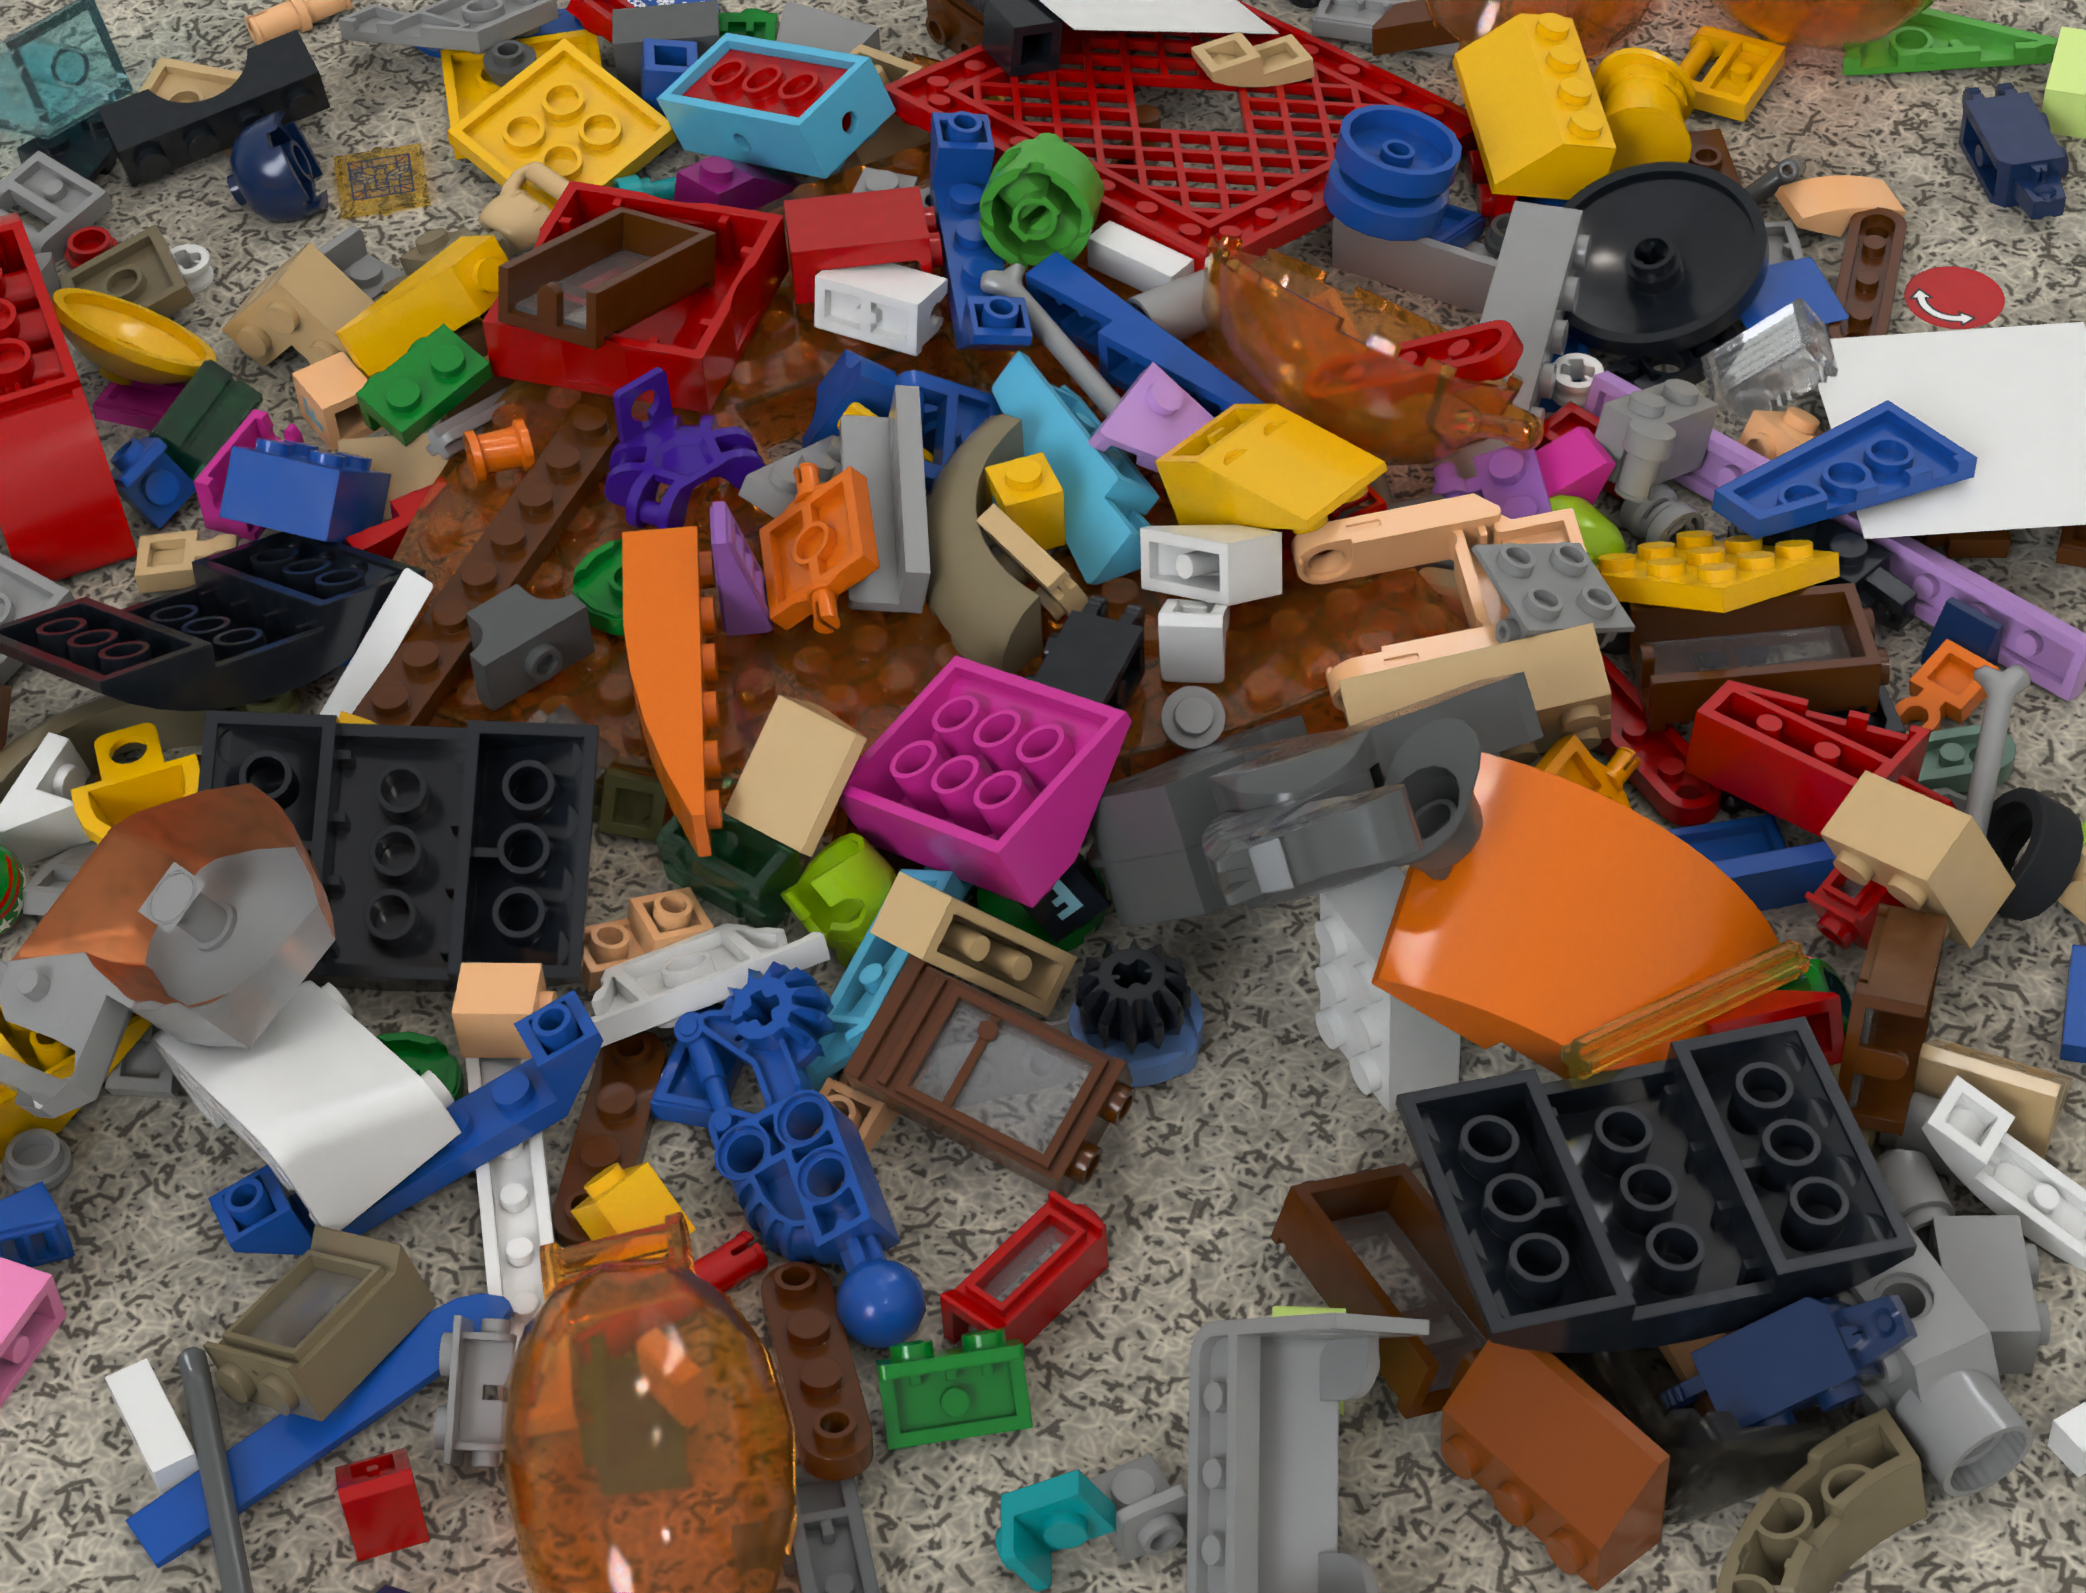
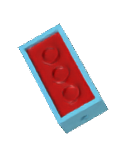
M725 33L656 98L682 148L686 151L710 156L715 155L827 179L830 175L838 172L844 166L845 160L863 142L874 137L878 133L880 126L896 111L870 57L732 33Z

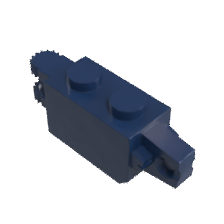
M2012 83L1997 84L1995 96L1985 98L1983 93L1981 94L1979 87L1965 89L1962 95L1963 115L1959 145L1990 203L2004 208L2020 206L2031 220L2042 219L2045 216L2057 217L2063 215L2066 195L2061 179L2066 178L2068 175V155L2065 147L2058 145L2053 137L2046 114L2039 112L2028 92L2018 93Z
M1887 1295L1853 1306L1833 1297H1825L1823 1299L1805 1297L1691 1352L1690 1354L1699 1374L1665 1390V1392L1661 1393L1660 1397L1666 1411L1687 1408L1696 1404L1699 1399L1709 1395L1718 1418L1695 1425L1679 1437L1684 1452L1687 1454L1699 1451L1735 1435L1754 1434L1757 1442L1761 1443L1797 1428L1799 1423L1795 1414L1819 1403L1822 1412H1828L1864 1396L1865 1394L1860 1383L1881 1374L1878 1363L1916 1338L1917 1333L1899 1295Z

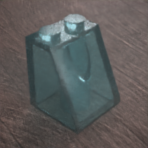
M75 0L0 42V129L49 140L98 112V108L111 104L134 91L95 0Z

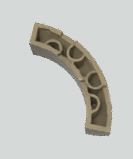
M1007 414L990 416L965 439L943 466L928 495L926 505L931 574L925 599L932 616L937 615L941 624L951 634L953 646L963 657L1015 675L1043 651L1040 595L1021 584L998 562L984 540L981 532L982 527L976 521L987 510L985 467L1024 457L1022 420Z
M100 695L72 706L28 730L0 751V804L48 732L69 738L89 769L90 775H92L99 769L94 748V742L99 736L141 723H152L158 731L162 750L202 746L206 710H160L129 704L106 695ZM233 707L214 711H232ZM142 743L123 745L115 751L112 758L136 749L144 755L147 746Z
M1886 1408L1851 1423L1820 1442L1809 1451L1807 1455L1808 1463L1793 1474L1779 1489L1771 1486L1766 1490L1744 1520L1729 1548L1718 1579L1716 1593H1828L1838 1578L1873 1547L1899 1530L1927 1517L1920 1458Z

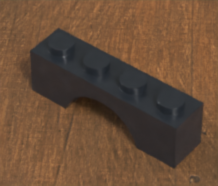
M294 30L247 49L246 65L240 77L228 89L212 98L198 102H174L163 99L149 89L98 108V112L131 186L134 187L233 147L234 141L243 129L276 111L281 110L285 113L281 123L286 125L292 121L296 122L328 109L330 104L320 73L298 30Z

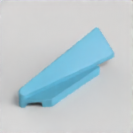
M1018 350L992 385V392L1003 414L1022 420L1024 457L1043 452L1064 491L1066 543L1085 582L1090 585H1097L1141 569L1140 528L1151 526L1141 514L1146 516L1160 496L1122 449L1111 445L1105 452L1094 449L1088 443V440L1102 424L1079 395L1065 384L1060 388L1051 385L1031 361V358Z

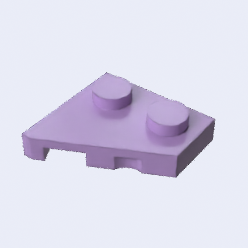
M1152 362L1138 376L1088 440V443L1094 449L1105 452L1112 445L1137 455L1136 465L1159 472L1155 460L1210 422L1214 417Z

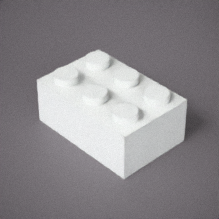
M1391 867L1363 880L1320 893V921L1315 923V933L1320 945V966L1315 969V978L1320 990V1011L1315 1015L1318 1031L1330 1049L1339 1047L1349 1060L1352 1076L1359 1089L1366 1095L1374 1093L1388 1113L1397 1110L1395 1103L1398 1094L1459 1083L1461 1035L1371 983L1405 880V876L1398 867Z

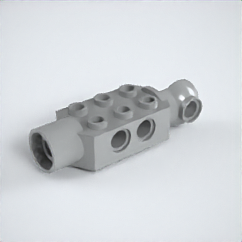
M1906 1222L1917 1245L1915 1254L1887 1271L1832 1297L1853 1306L1887 1295H1899L1906 1307L1909 1318L1914 1324L1917 1337L1878 1363L1881 1374L1860 1383L1865 1395L1858 1399L1859 1405L1865 1417L1886 1408L1912 1448L1946 1494L1953 1497L1968 1496L1992 1486L2016 1468L2029 1452L2034 1436L2031 1429L2002 1393L1991 1331Z

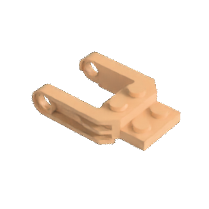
M1472 493L1329 521L1323 527L1313 532L1297 534L1291 542V552L1299 578L1310 584H1327L1445 560L1454 561V577L1470 628L1381 646V652L1350 658L1339 663L1333 669L1328 667L1325 677L1334 707L1344 712L1338 680L1499 644L1495 634L1496 626L1500 620L1506 619L1510 610L1471 550L1473 545L1569 542L1581 543L1586 551L1573 508L1510 519L1501 514L1500 506ZM1333 550L1323 555H1316L1317 553L1322 551Z

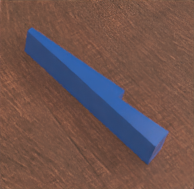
M1057 251L1025 274L1026 290L1075 345L1099 357V373L1108 383L1127 392L1138 376L1154 362L1214 418L1233 404H1266Z

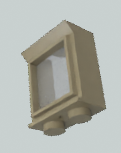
M315 1225L311 1249H308L221 1335L223 1339L218 1344L207 1341L203 1347L218 1369L215 1372V1379L218 1385L235 1401L242 1404L249 1401L271 1407L276 1412L285 1416L292 1413L322 1422L437 1305V1302L401 1244Z

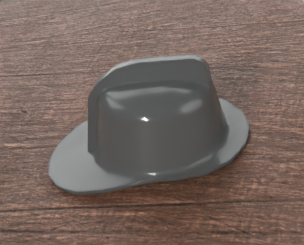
M1445 717L1430 721L1414 731L1397 750L1388 770L1384 786L1405 784L1424 848L1409 856L1381 864L1393 867L1410 865L1414 869L1421 870L1432 879L1445 880L1449 876L1453 865L1469 854L1480 839L1483 829V817L1473 790L1480 769L1482 748L1477 732L1464 720Z

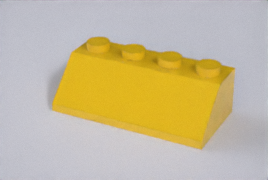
M1520 13L1454 54L1452 63L1492 194L1570 200L1589 184L1608 175L1617 148L1572 18L1563 17L1556 13H1543L1541 15Z

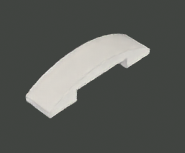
M1956 1075L1921 1128L1927 1139L1959 1180L1997 1215H2020L2024 1236L2063 1261L2086 1271V1190L2006 1133L2015 1116Z

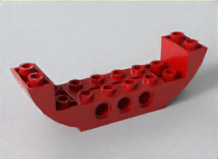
M13 212L0 216V526L13 560L52 581H57L137 556V550L79 376L25 227L18 212Z

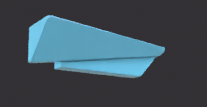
M927 866L923 870H901V872L963 902H966L976 888L975 885L958 879L954 871H937ZM880 910L830 998L834 1007L827 1016L832 1020L836 1032L820 1038L818 1042L822 1046L825 1057L817 1056L805 1068L813 1090L817 1092L821 1090L828 1077L836 1080L844 1067H846L910 956V953L870 933Z

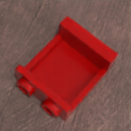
M919 186L783 201L796 304L815 302L816 271L913 260L917 261L919 271L933 274L932 268L943 267L940 234L937 232L934 206L923 207Z

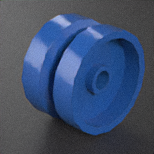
M1369 105L1355 109L1342 119L1336 142L1335 159L1330 165L1323 199L1330 213L1338 220L1367 236L1389 241H1414L1431 236L1442 225L1449 200V187L1454 183L1462 146L1453 131L1439 120L1418 110L1396 105Z

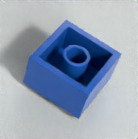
M257 438L255 448L232 446L219 517L325 542H346V537L382 523L391 474L371 470L372 459L343 452L333 454L318 451V446L290 440L281 442Z

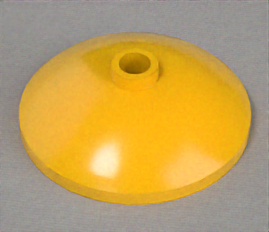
M62 288L53 293L51 302L63 334L81 355L100 366L98 372L101 376L114 383L128 386L131 385L132 380L147 384L165 385L197 380L210 374L213 370L216 354L212 348L197 335L165 316L130 301L92 290Z

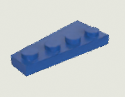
M1887 400L1715 489L1712 510L1754 539H1759L1973 478L1978 457Z

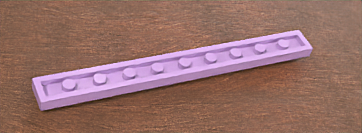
M1609 371L1596 374L1593 377L1584 409L1600 418L1604 403L1642 389ZM1712 429L1701 468L1672 480L1713 502L1715 489L1771 460ZM1856 511L1830 518L1863 536ZM1909 536L1868 539L1892 552L1889 571L1917 592L1914 616L1935 627L1946 601L1950 597H1954L2004 625L1998 663L2007 668L2012 665H2022L2028 671L2032 682L2067 702L2081 694L2086 682V633Z

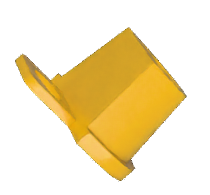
M141 723L99 736L94 742V748L102 781L70 790L74 810L87 838L99 844L112 826L134 813L197 793L200 763L196 753L165 762L159 734L155 725L152 723ZM142 743L147 746L144 755L132 763L121 764L112 760L115 751L123 745Z

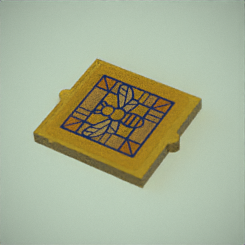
M421 143L385 149L374 147L372 151L333 157L342 220L375 214L389 216L394 211L431 206Z

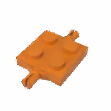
M805 462L799 464L800 469L795 467L793 471L797 489L795 500L791 502L781 515L759 529L769 616L771 621L788 631L813 614L814 629L821 634H829L834 632L833 627L837 630L840 627L836 602L839 595L866 579L871 573L879 569L880 565L867 477L849 466L828 482L820 484L819 467L814 463Z

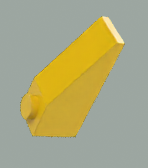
M494 235L461 236L335 333L357 368L369 379L372 375L386 370L406 354L415 341L429 336L442 324L455 331L491 308L498 297V266L509 260Z

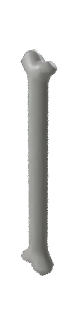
M1014 263L1004 271H985L980 281L981 290L992 295L1025 298L1031 331L1107 417L1121 397L1023 286L1022 280L1025 275V266ZM1124 450L1132 462L1137 461V455Z
M1984 665L1973 673L1974 680L1983 687L1987 698L1964 813L1973 816L1986 838L2013 700L2019 693L2029 687L2031 683V677L2022 665H2012L2003 671ZM1981 934L1972 949L1978 948L1985 943L1983 934ZM1946 938L1943 942L1942 950L1957 942Z

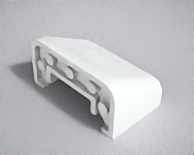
M311 980L302 982L250 1049L238 1046H205L183 1042L162 1029L151 1036V1042L200 1113L216 1129L226 1123L269 1165L283 1187L288 1191L295 1190L310 1212L308 1214L317 1226L339 1231L343 1230L462 1133L446 1109L454 1103V1099L444 1084L430 1070L419 1076L352 1016L354 1012L349 1003L330 982L321 988Z

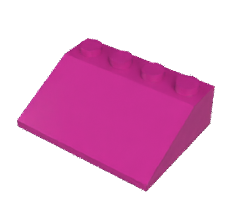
M955 655L857 760L838 802L860 835L869 844L937 871H954L960 880L1033 908L1044 895L1051 891L1058 879L1076 861L1132 720L1126 711Z

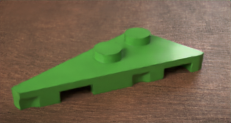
M1875 0L1844 56L1842 74L1856 76L2052 63L2058 38L1896 0Z

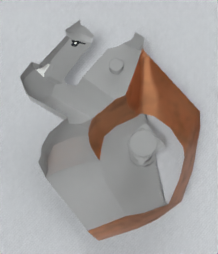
M252 783L204 790L136 812L110 828L12 960L4 961L0 959V1005L4 1019L53 1038L75 1050V1070L72 1076L63 1079L54 1077L0 1053V1085L18 1093L15 1100L16 1105L36 1117L56 1118L97 1100L133 1012L183 1042L205 1046L251 1048L335 941L333 915L316 867L294 825L277 802Z

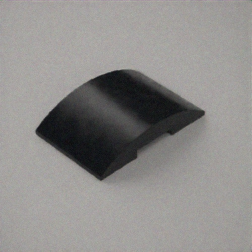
M280 532L192 561L195 585L121 610L88 597H83L1 624L0 653L129 704L175 711L219 710L242 706L279 696L310 683L353 657L403 570L409 568L425 579L426 575L423 569L339 542H325L287 532Z
M206 710L198 792L252 783L277 802L294 825L316 867L326 892L333 915L335 941L302 982L311 980L321 987L330 982L335 988L456 992L462 962L542 963L546 987L582 982L599 725L468 720L467 728L340 723L337 715Z
M1805 1016L1674 1041L1670 1044L1667 1060L1543 1084H1541L1535 1068L1398 1094L1395 1104L1492 1343L1542 1352L1597 1353L1652 1348L1697 1340L1741 1329L1805 1297L1823 1299L1837 1295L1910 1258L1917 1249L1913 1236Z

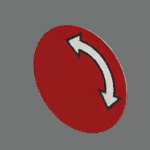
M1944 266L1925 270L1914 276L1908 282L1904 291L1906 305L1915 316L1931 325L1946 329L1963 330L1986 325L2001 314L2005 305L2004 293L1993 279L1981 272L1964 267Z

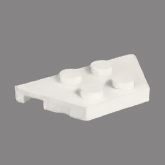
M726 923L606 968L600 980L602 987L595 992L591 1001L595 1016L590 1018L604 1040L601 1047L655 1026L659 1028L675 1027L679 1017L687 1012H694L715 1003L724 1005L730 995L727 987L742 989L747 984L748 968L760 971L765 975L773 961L786 965L790 970L795 967L804 970L828 961L831 958L825 936L821 932H811L803 938L788 944L784 929L770 927L750 928L748 925Z

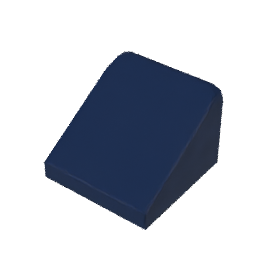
M1950 597L1946 601L1926 644L1921 664L1923 665L1946 639H1949L1997 666L2004 625L1954 597Z

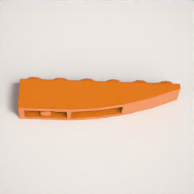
M697 526L622 532L623 627L638 717L651 762L673 813L698 857L712 856L711 829H723L720 790H710V779L721 778L718 740H708V730L720 729L717 691L707 692V682L718 681L715 643L706 644V635L717 634L714 597H704V589L715 588L712 550L701 551Z

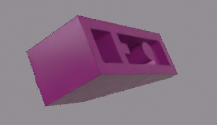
M713 155L677 171L673 201L718 204L783 215L784 219V200L819 197L820 192L778 170Z

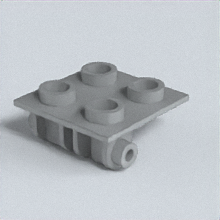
M1581 543L1473 545L1471 549L1510 610L1506 619L1500 620L1496 626L1495 634L1499 644L1593 623L1599 648L1602 649L1608 642H1612L1615 639L1617 632H1634L1636 628Z

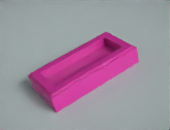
M132 380L131 385L128 386L110 381L92 404L95 418L99 420L197 440L223 404L218 390L184 383L154 385Z

